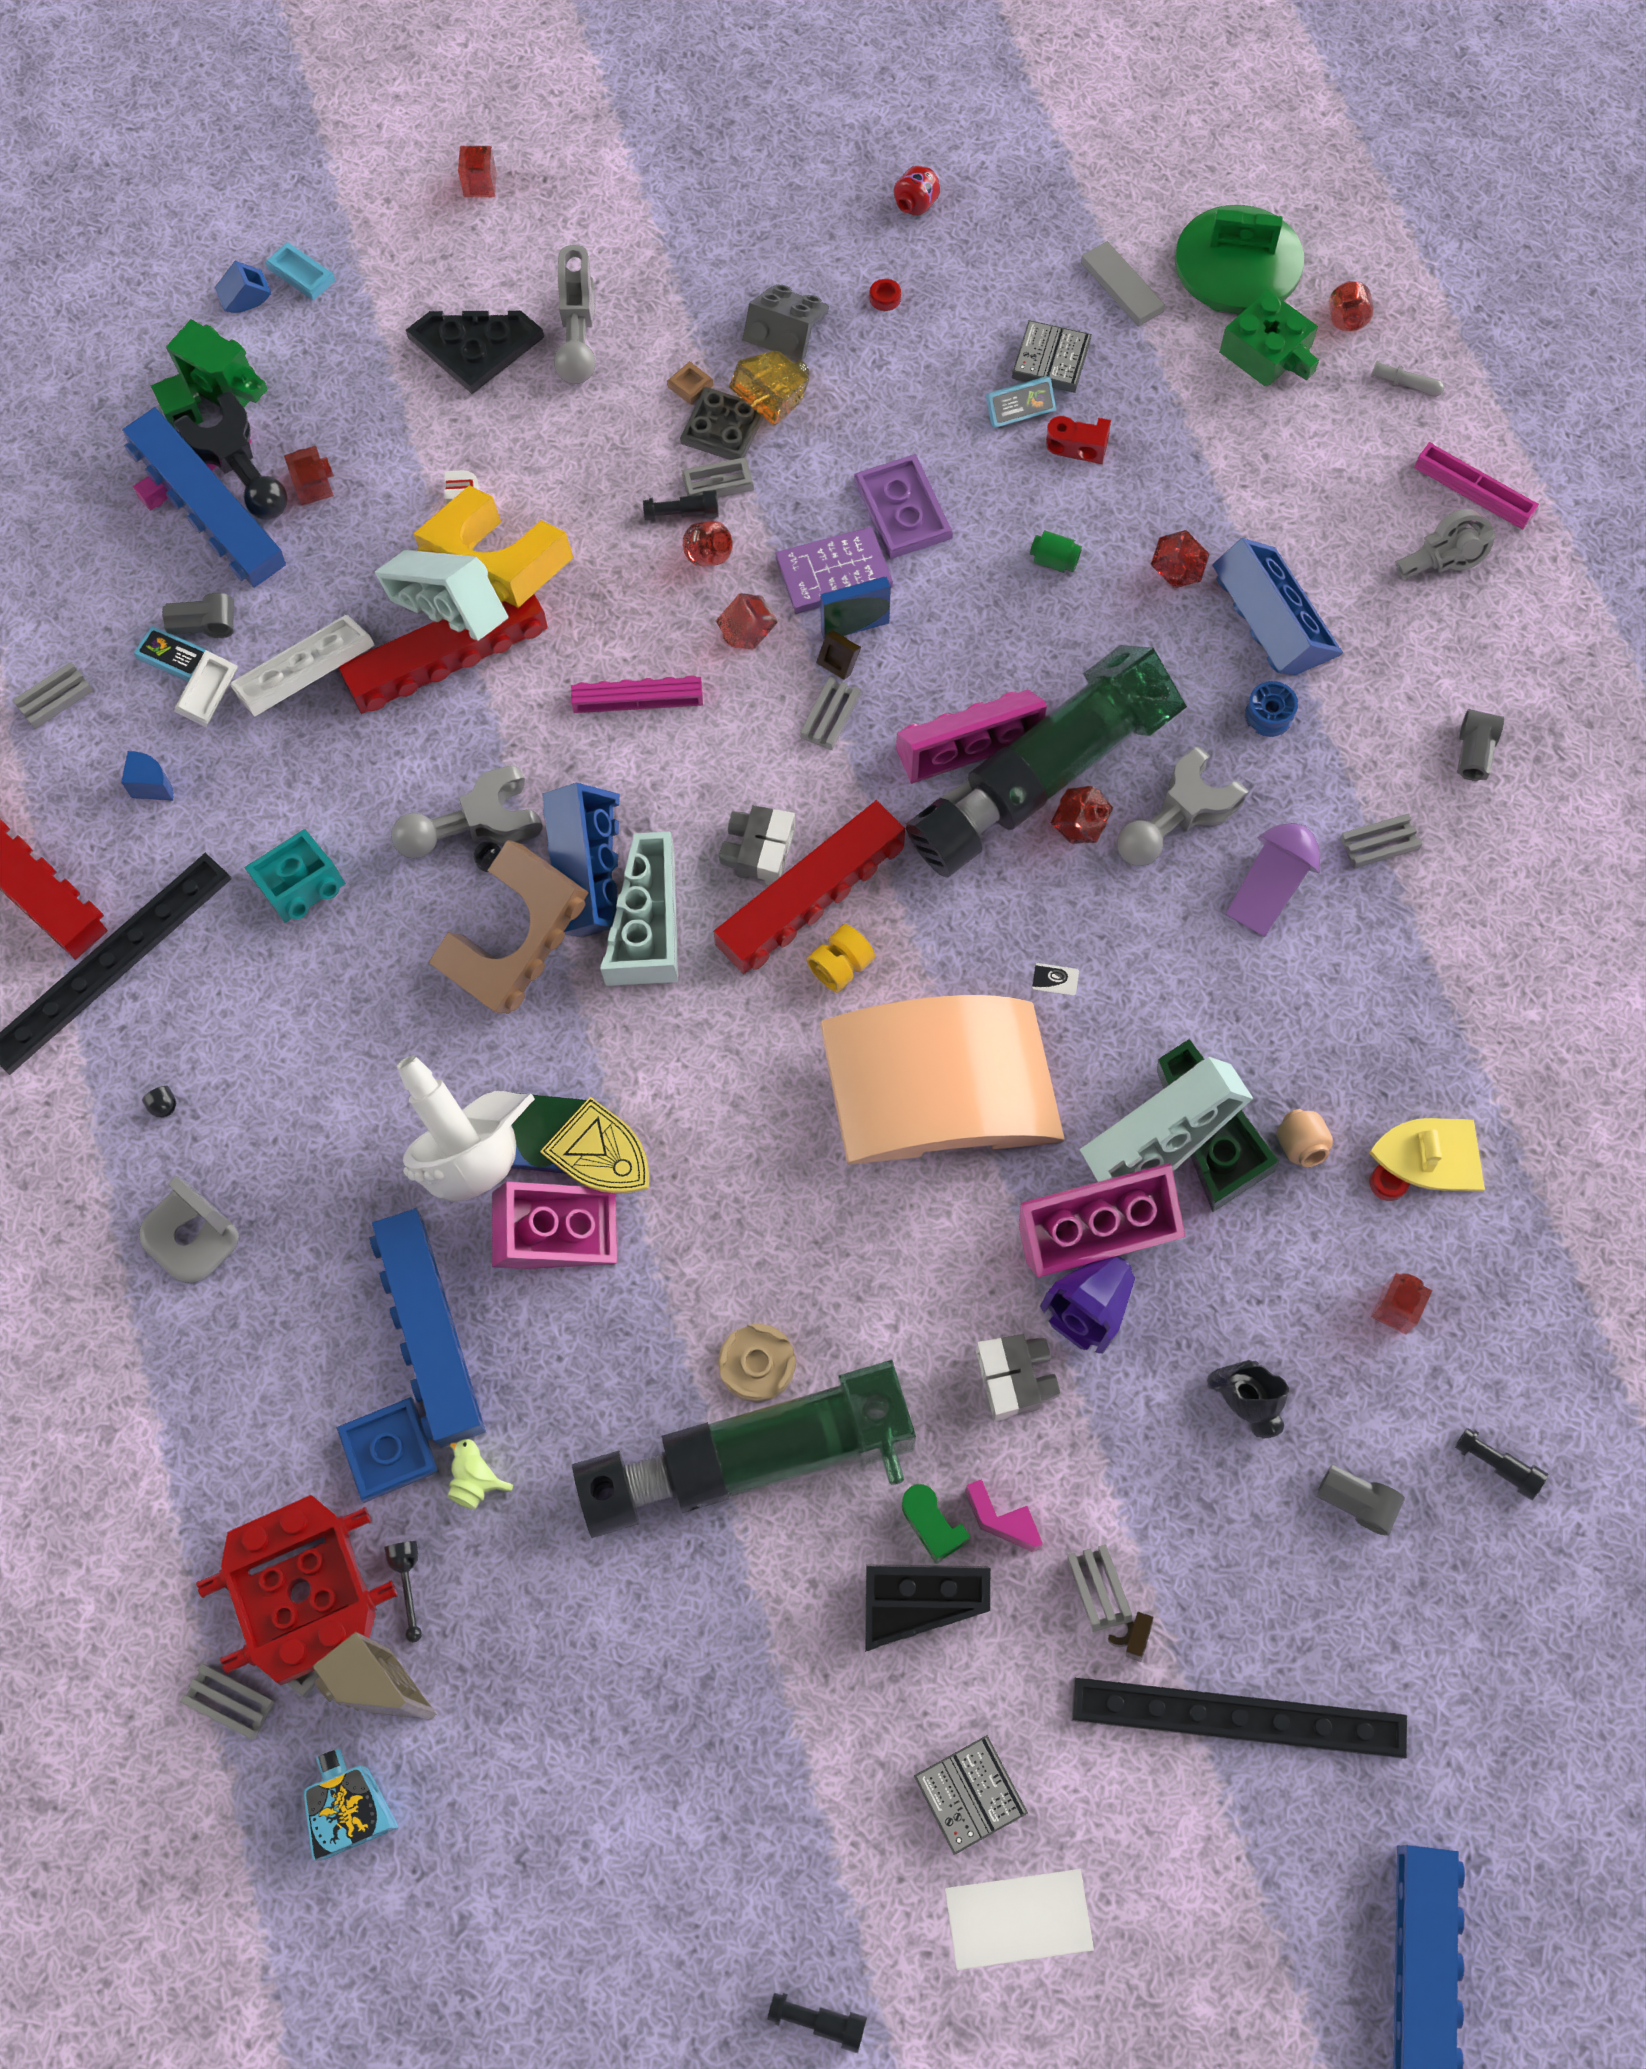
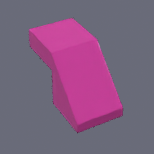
M982 1479L966 1486L965 1493L981 1530L1031 1552L1037 1551L1042 1547L1043 1542L1028 1506L997 1517Z

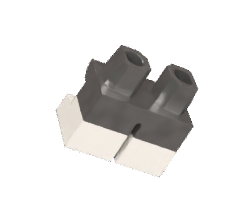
M752 805L750 813L732 811L728 823V834L743 837L741 844L727 841L722 843L719 853L720 864L737 869V876L740 878L751 876L765 880L766 885H771L783 874L787 860L786 856H788L795 832V813Z
M1024 1334L977 1342L975 1351L983 1383L986 1384L985 1390L993 1422L1007 1419L1009 1416L1019 1413L1037 1411L1042 1403L1059 1397L1060 1388L1056 1375L1050 1374L1035 1378L1032 1366L1050 1361L1051 1356L1046 1338L1025 1340Z

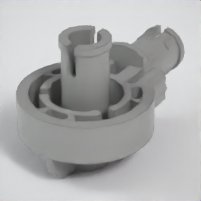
M1461 509L1454 511L1438 524L1435 532L1424 537L1425 541L1422 549L1395 561V565L1398 567L1396 569L1403 581L1431 567L1438 574L1449 568L1453 570L1470 569L1481 563L1491 551L1495 531L1491 523L1475 510Z

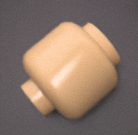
M1297 1109L1289 1112L1284 1116L1283 1122L1279 1125L1276 1132L1277 1139L1287 1159L1293 1164L1304 1167H1313L1325 1161L1333 1145V1138L1322 1116L1315 1111Z

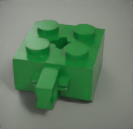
M1267 290L1225 327L1219 353L1263 386L1271 385L1286 370L1295 373L1307 381L1316 372L1319 360L1310 353L1318 326L1270 290Z
M190 319L166 346L178 373L182 374L187 386L194 383L199 395L217 406H220L217 397L226 391H230L240 404L245 407L250 401L257 403L268 390L265 381L256 375L254 369L249 365L245 356V349L233 339L228 341L221 337L214 328L207 324L202 326Z

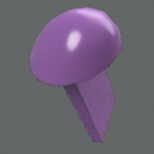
M1297 823L1280 824L1268 829L1257 837L1264 846L1228 908L1227 916L1261 936H1266L1308 871L1320 873L1319 846L1314 834L1306 825Z

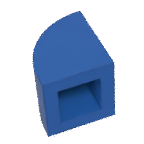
M236 260L214 287L224 311L231 313H240L258 307L271 295L262 270Z
M128 751L121 783L130 797L173 801V787L159 763L148 754Z

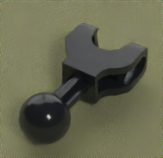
M226 391L217 397L220 403V413L223 418L216 426L209 428L200 427L185 415L173 422L179 435L205 464L218 466L224 474L232 470L236 473L245 486L243 494L244 503L252 515L260 519L270 520L283 513L288 501L285 487L280 481L271 476H262L251 462L253 458L249 443L251 427L248 422L247 412L230 391Z

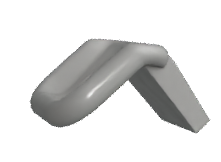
M175 1176L168 1183L173 1189L171 1193L143 1220L139 1229V1240L143 1249L172 1277L181 1282L195 1283L207 1278L236 1249L239 1239L238 1232L235 1226L189 1183ZM200 1215L206 1222L195 1240L188 1245L178 1244L175 1240L177 1229Z

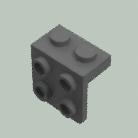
M776 284L771 286L749 303L742 341L802 361L807 354L812 326L828 314L829 305L823 303L817 296H802L794 293L790 287Z

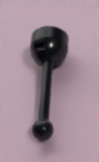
M408 1541L385 1546L384 1550L388 1566L392 1570L401 1573L408 1629L405 1636L409 1642L415 1643L421 1639L422 1631L416 1625L409 1571L418 1561L417 1541Z

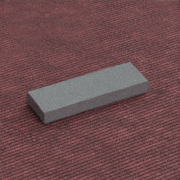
M1108 241L1082 255L1081 264L1138 327L1164 312L1165 303Z

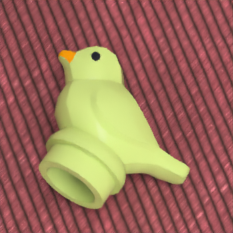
M463 1439L457 1443L450 1444L455 1458L451 1468L454 1479L449 1484L450 1490L447 1494L449 1499L463 1507L476 1510L479 1502H483L485 1492L492 1490L512 1492L514 1485L498 1479L481 1457L479 1448L474 1441Z

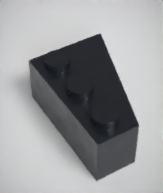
M866 1564L865 1652L922 1632L989 1612L991 1568L988 1566Z

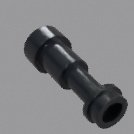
M716 490L703 491L702 495L681 496L680 500L654 502L653 497L649 498V500H643L645 521L652 520L654 522L656 521L655 516L681 514L682 517L705 515V518L719 517Z
M1466 1428L1455 1448L1461 1451V1454L1464 1456L1470 1452L1494 1467V1473L1518 1487L1517 1492L1532 1501L1543 1487L1549 1474L1536 1465H1532V1467L1526 1465L1507 1452L1504 1455L1479 1440L1477 1438L1479 1435L1478 1431Z
M774 1993L767 2020L775 2022L777 2026L780 2025L782 2019L813 2029V2035L841 2043V2049L858 2054L867 2020L866 2016L850 2012V2015L847 2016L820 2007L819 2011H815L787 2002L788 1994Z

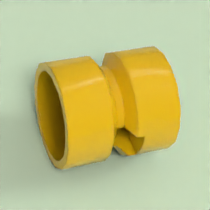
M842 924L828 937L829 945L821 944L806 958L812 973L828 989L836 993L840 992L854 979L853 971L861 972L876 957L872 946L865 937L848 924Z

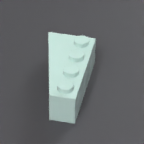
M404 550L375 571L391 602L416 613L423 611L428 615L429 619L436 622L445 619L450 622L451 629L458 632L467 629L469 630L470 637L479 641L509 618L487 577L488 571L485 565L477 557Z
M671 832L634 833L624 872L622 891L618 896L616 904L617 911L613 927L610 928L607 940L606 955L603 957L600 968L605 986L678 982L675 853Z
M1208 1057L1082 1147L1080 1151L1098 1182L1167 1163L1172 1165V1170L1174 1171L1243 1109L1253 1097L1231 1064Z

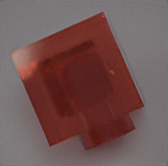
M460 146L458 173L463 196L495 197L497 171L492 146Z
M316 445L284 455L302 506L334 496L328 478L334 477L327 457L320 458Z
M739 593L717 618L716 623L723 633V639L731 647L755 649L778 623V620L763 596Z
M1396 1272L1385 1284L1371 1314V1318L1407 1335L1418 1324L1433 1290L1423 1286V1281L1411 1274L1403 1273L1401 1275Z

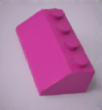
M1027 689L1018 693L1008 692L999 699L988 703H975L968 707L967 710L955 714H942L933 721L921 725L912 724L905 727L902 731L897 732L896 750L910 783L913 784L987 759L1003 747L1014 750L1041 741L1047 705L1042 698Z
M1170 1163L1020 1203L1019 1232L1027 1265L1037 1278L1186 1237L1172 1165Z

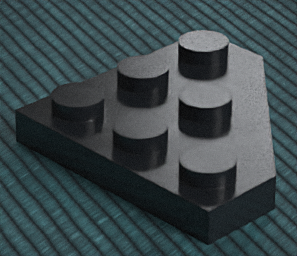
M521 310L508 311V315H489V311H462V315H444L443 311H429L406 329L408 339L471 394L475 393L544 338L543 329Z

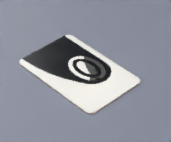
M1036 963L1032 988L1040 991L1076 995L1079 970Z

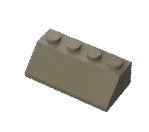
M357 1632L313 1665V1668L320 1676L315 1680V1684L329 1702L334 1700L338 1705L344 1704L347 1708L353 1707L356 1711L361 1709L381 1715L429 1720L437 1715L390 1648Z

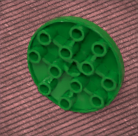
M1225 205L1199 214L1186 225L1177 242L1175 268L1183 286L1197 300L1215 311L1241 314L1267 290H1270L1283 301L1294 292L1304 268V250L1299 237L1283 220V216H1277L1254 206Z

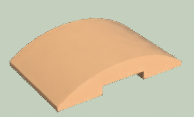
M985 995L930 997L864 1008L822 1020L820 1023L847 1165L918 1158L924 1152L988 1145H991L992 1150L1053 1144L1065 1140L1032 1002L1009 997Z

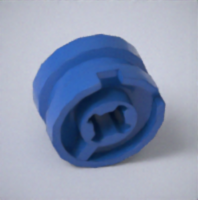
M1278 681L1261 683L1253 689L1245 709V720L1248 726H1252L1256 730L1257 734L1267 737L1282 735L1290 728L1298 709V698L1295 692L1286 684ZM1266 707H1270V710L1274 711L1275 713L1268 712L1266 710Z

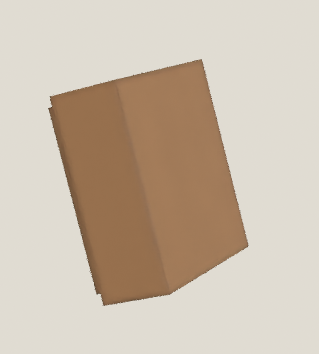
M690 361L667 380L668 388L690 405L700 398L705 387L711 388L714 386L713 379Z

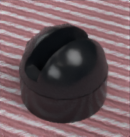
M491 841L480 843L474 852V860L477 863V867L484 872H489L488 869L501 851V848ZM488 850H490V851L483 857V859L481 860L480 858H481Z
M169 1086L157 1087L148 1092L142 1099L147 1111L160 1118L170 1116L175 1111L177 1104Z

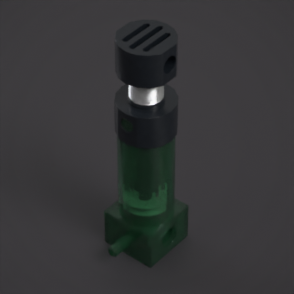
M1119 645L1083 673L1088 682L1086 686L1008 746L999 749L968 774V781L972 789L970 794L955 805L947 799L939 798L906 823V831L911 842L921 857L935 872L949 878L982 852V844L978 835L986 831L993 823L997 822L1007 830L1015 829L1042 808L1051 797L1131 735L1151 736L1187 708L1153 647Z
M893 1360L838 1375V1386L714 1423L708 1424L707 1422L662 1435L665 1452H662V1455L653 1459L650 1458L646 1461L643 1460L639 1463L629 1464L628 1466L624 1464L620 1450L574 1463L572 1464V1470L591 1538H595L638 1525L639 1518L636 1508L640 1507V1505H647V1503H654V1501L657 1502L658 1500L661 1501V1499L664 1500L674 1496V1499L678 1498L682 1513H686L729 1500V1497L857 1459H859L861 1467L883 1461L889 1484L897 1485L905 1479L898 1456L914 1451L916 1434ZM873 1409H878L886 1415L875 1419L867 1413ZM606 1488L614 1489L613 1494L608 1499L598 1500L602 1490Z

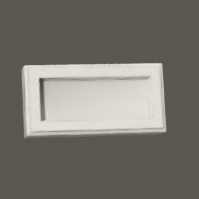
M205 650L175 706L174 712L207 727L238 666Z

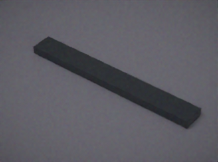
M206 852L0 1032V1066L11 1075L232 879L230 875Z
M1074 1678L1071 1721L1401 1759L1407 1758V1715Z

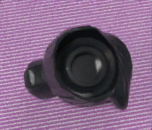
M1246 1360L1218 1368L1208 1375V1388L1220 1392L1232 1411L1251 1423L1252 1433L1256 1437L1262 1439L1271 1438L1283 1432L1284 1422L1279 1414L1285 1407L1289 1387L1282 1377L1270 1373L1264 1366L1259 1365L1256 1360Z

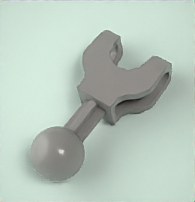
M568 245L563 247L558 255L559 312L563 328L566 327V342L555 353L554 368L558 376L565 382L581 384L593 375L596 366L594 353L585 344V327H593L595 286L593 278L590 276V261L586 248L580 245ZM577 257L581 259V269L579 271H570L566 267L567 262L571 258Z
M1199 746L1192 749L1179 759L1175 765L1169 783V791L1161 808L1162 811L1149 822L1136 820L1128 823L1121 829L1117 838V849L1121 858L1134 866L1151 864L1162 852L1163 837L1177 825H1180L1186 832L1195 825H1221L1243 805L1249 790L1238 781H1234L1223 788H1213L1205 784L1200 775L1204 772L1206 760L1210 755Z
M506 766L483 773L476 781L474 789L470 793L459 797L460 811L431 820L419 813H408L401 816L392 827L391 840L393 846L401 855L411 859H418L431 853L438 839L469 830L473 842L486 839L497 845L504 846L507 840L522 843L537 837L541 833L543 825L540 817L533 810L510 811L503 808L504 802L512 796L520 794L525 784V778L520 768Z

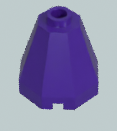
M1120 1256L1086 1264L1056 1281L1046 1293L1040 1308L1044 1314L1048 1309L1053 1315L1049 1320L1052 1328L1082 1350H1088L1091 1345L1098 1346L1095 1352L1103 1354L1120 1329L1135 1281L1132 1268Z

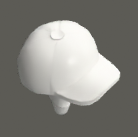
M415 1055L403 1059L397 1065L398 1072L404 1088L411 1094L409 1097L410 1104L428 1129L406 1150L403 1156V1162L406 1166L403 1170L404 1174L409 1180H415L432 1195L451 1202L469 1200L492 1189L506 1177L513 1165L516 1154V1139L511 1125L529 1104L535 1100L531 1093L516 1094L507 1091H494L484 1094L461 1110L441 1079H434L432 1071Z

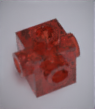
M1187 530L1159 537L1150 565L1173 588H1179L1202 581L1210 553Z
M1093 786L1067 788L1050 823L1071 844L1097 843L1102 831L1106 827L1113 807L1103 797L1102 792Z

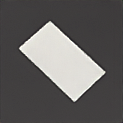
M1081 1869L945 1888L957 1970L1094 1951Z

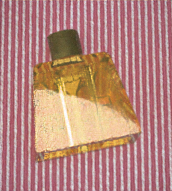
M774 350L738 361L729 388L774 426L802 401L810 381L809 369L803 361L798 360L793 363L780 351Z

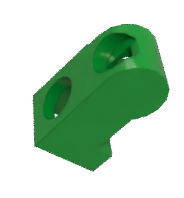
M916 1484L905 1491L902 1498L903 1514L935 1564L969 1543L970 1535L962 1523L953 1529L950 1527L938 1509L936 1494L930 1487L924 1484Z

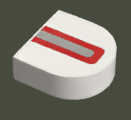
M466 470L445 471L446 505L469 485L480 490L478 480L473 473Z

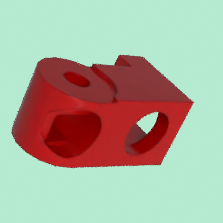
M1066 416L1054 417L1047 425L1046 447L1052 454L1103 465L1109 440L1111 420L1098 418L1097 425L1074 422Z

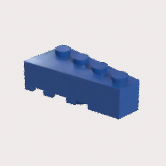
M577 782L542 793L543 816L546 821L548 837L547 849L551 865L589 892L584 899V909L577 918L571 919L564 930L565 935L586 937L610 930L613 927L617 911V884L612 880V871L618 867V854L613 851V836L619 834V821L613 819L614 807L619 806L620 794Z

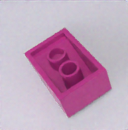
M507 1181L492 1192V1267L537 1269L613 1265L617 1263L616 1193L601 1192L583 1186Z

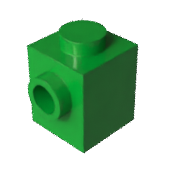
M181 373L150 385L167 421L174 429L173 422L184 415L188 416L195 424L204 422L197 404L202 403L194 383L187 386Z

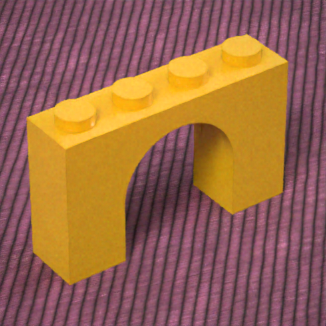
M470 485L413 533L419 547L417 551L477 557L485 565L488 571L487 577L499 600L502 602L506 601L518 608L574 558L566 532L542 520L507 548L494 552L474 551L473 548L501 523V519L493 496Z

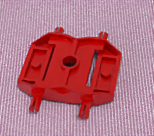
M309 1495L227 1532L221 1563L222 1569L219 1570V1573L196 1582V1586L199 1588L198 1592L202 1598L226 1588L234 1605L246 1645H243V1648L220 1657L226 1674L247 1664L257 1665L270 1678L282 1686L315 1671L313 1665L355 1632L370 1638L376 1617V1606L394 1597H398V1593L392 1580L369 1591L357 1567L349 1537L351 1536L350 1531L371 1523L366 1507L344 1517H337L315 1497ZM319 1538H325V1543L305 1550L271 1567H267L253 1575L250 1573L252 1568ZM300 1582H308L311 1591L307 1599L299 1603L293 1602L291 1592L294 1586Z

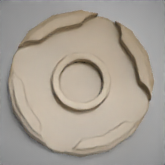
M759 1323L747 1325L748 1327H743L740 1330L737 1329L731 1333L721 1346L718 1359L720 1376L729 1392L741 1400L755 1403L769 1401L783 1393L793 1380L796 1367L794 1350L785 1334L773 1326Z

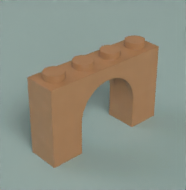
M507 840L488 871L515 890L524 899L530 914V928L526 940L510 956L497 959L466 936L448 932L428 963L495 1013L509 1014L511 1011H515L524 1001V991L530 982L537 979L543 972L545 959L551 950H555L562 943L565 937L564 930L571 919L577 918L584 909V899L589 892L523 844Z

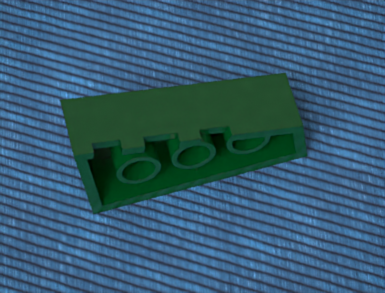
M1190 1039L1158 1059L1157 1074L1163 1089L1190 1071L1199 1062L1205 1060ZM1242 1110L1190 1156L1212 1212L1274 1173L1279 1163L1277 1157Z

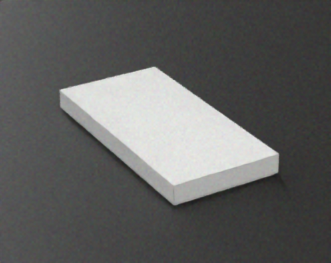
M344 615L232 681L229 685L234 694L255 717L375 646V644L364 629L348 615Z

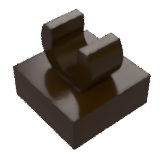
M832 630L824 638L816 663L845 680L853 671L861 646Z
M1137 1612L1135 1622L1132 1620V1622L1124 1624L1128 1629L1127 1634L1124 1637H1116L1109 1634L1108 1642L1119 1648L1127 1646L1126 1657L1142 1662L1154 1617Z

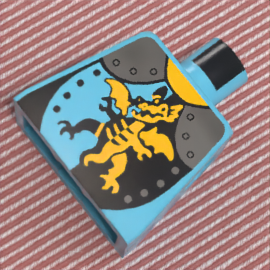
M341 1749L329 1751L316 1758L323 1781L304 1789L313 1860L323 1861L398 1829L397 1822L368 1767L357 1766L347 1770Z

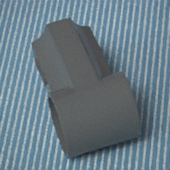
M209 593L204 596L203 601L166 603L162 609L164 629L169 634L203 632L212 638H227L233 634L234 599L223 593Z
M1472 709L1466 711L1459 739L1463 740L1457 769V773L1463 779L1478 781L1487 780L1489 777L1494 749L1499 742L1503 730V716Z
M1333 1464L1325 1474L1316 1496L1356 1517L1355 1521L1361 1526L1384 1536L1390 1535L1405 1500V1497L1395 1489L1377 1482H1371L1370 1484Z

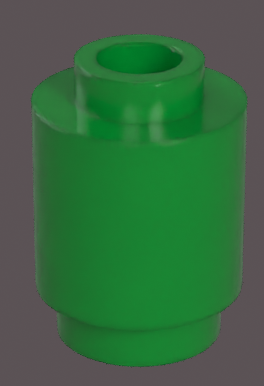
M1044 530L1042 536L1035 535L1030 555L1035 556V564L1065 573L1066 570L1074 572L1080 558L1082 546L1075 544L1076 540Z

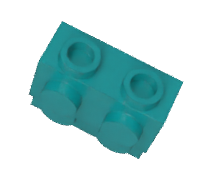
M303 829L244 867L284 923L291 919L298 920L303 918L311 906L322 899L329 900L334 898L339 893L340 888L346 884L334 863L306 829Z

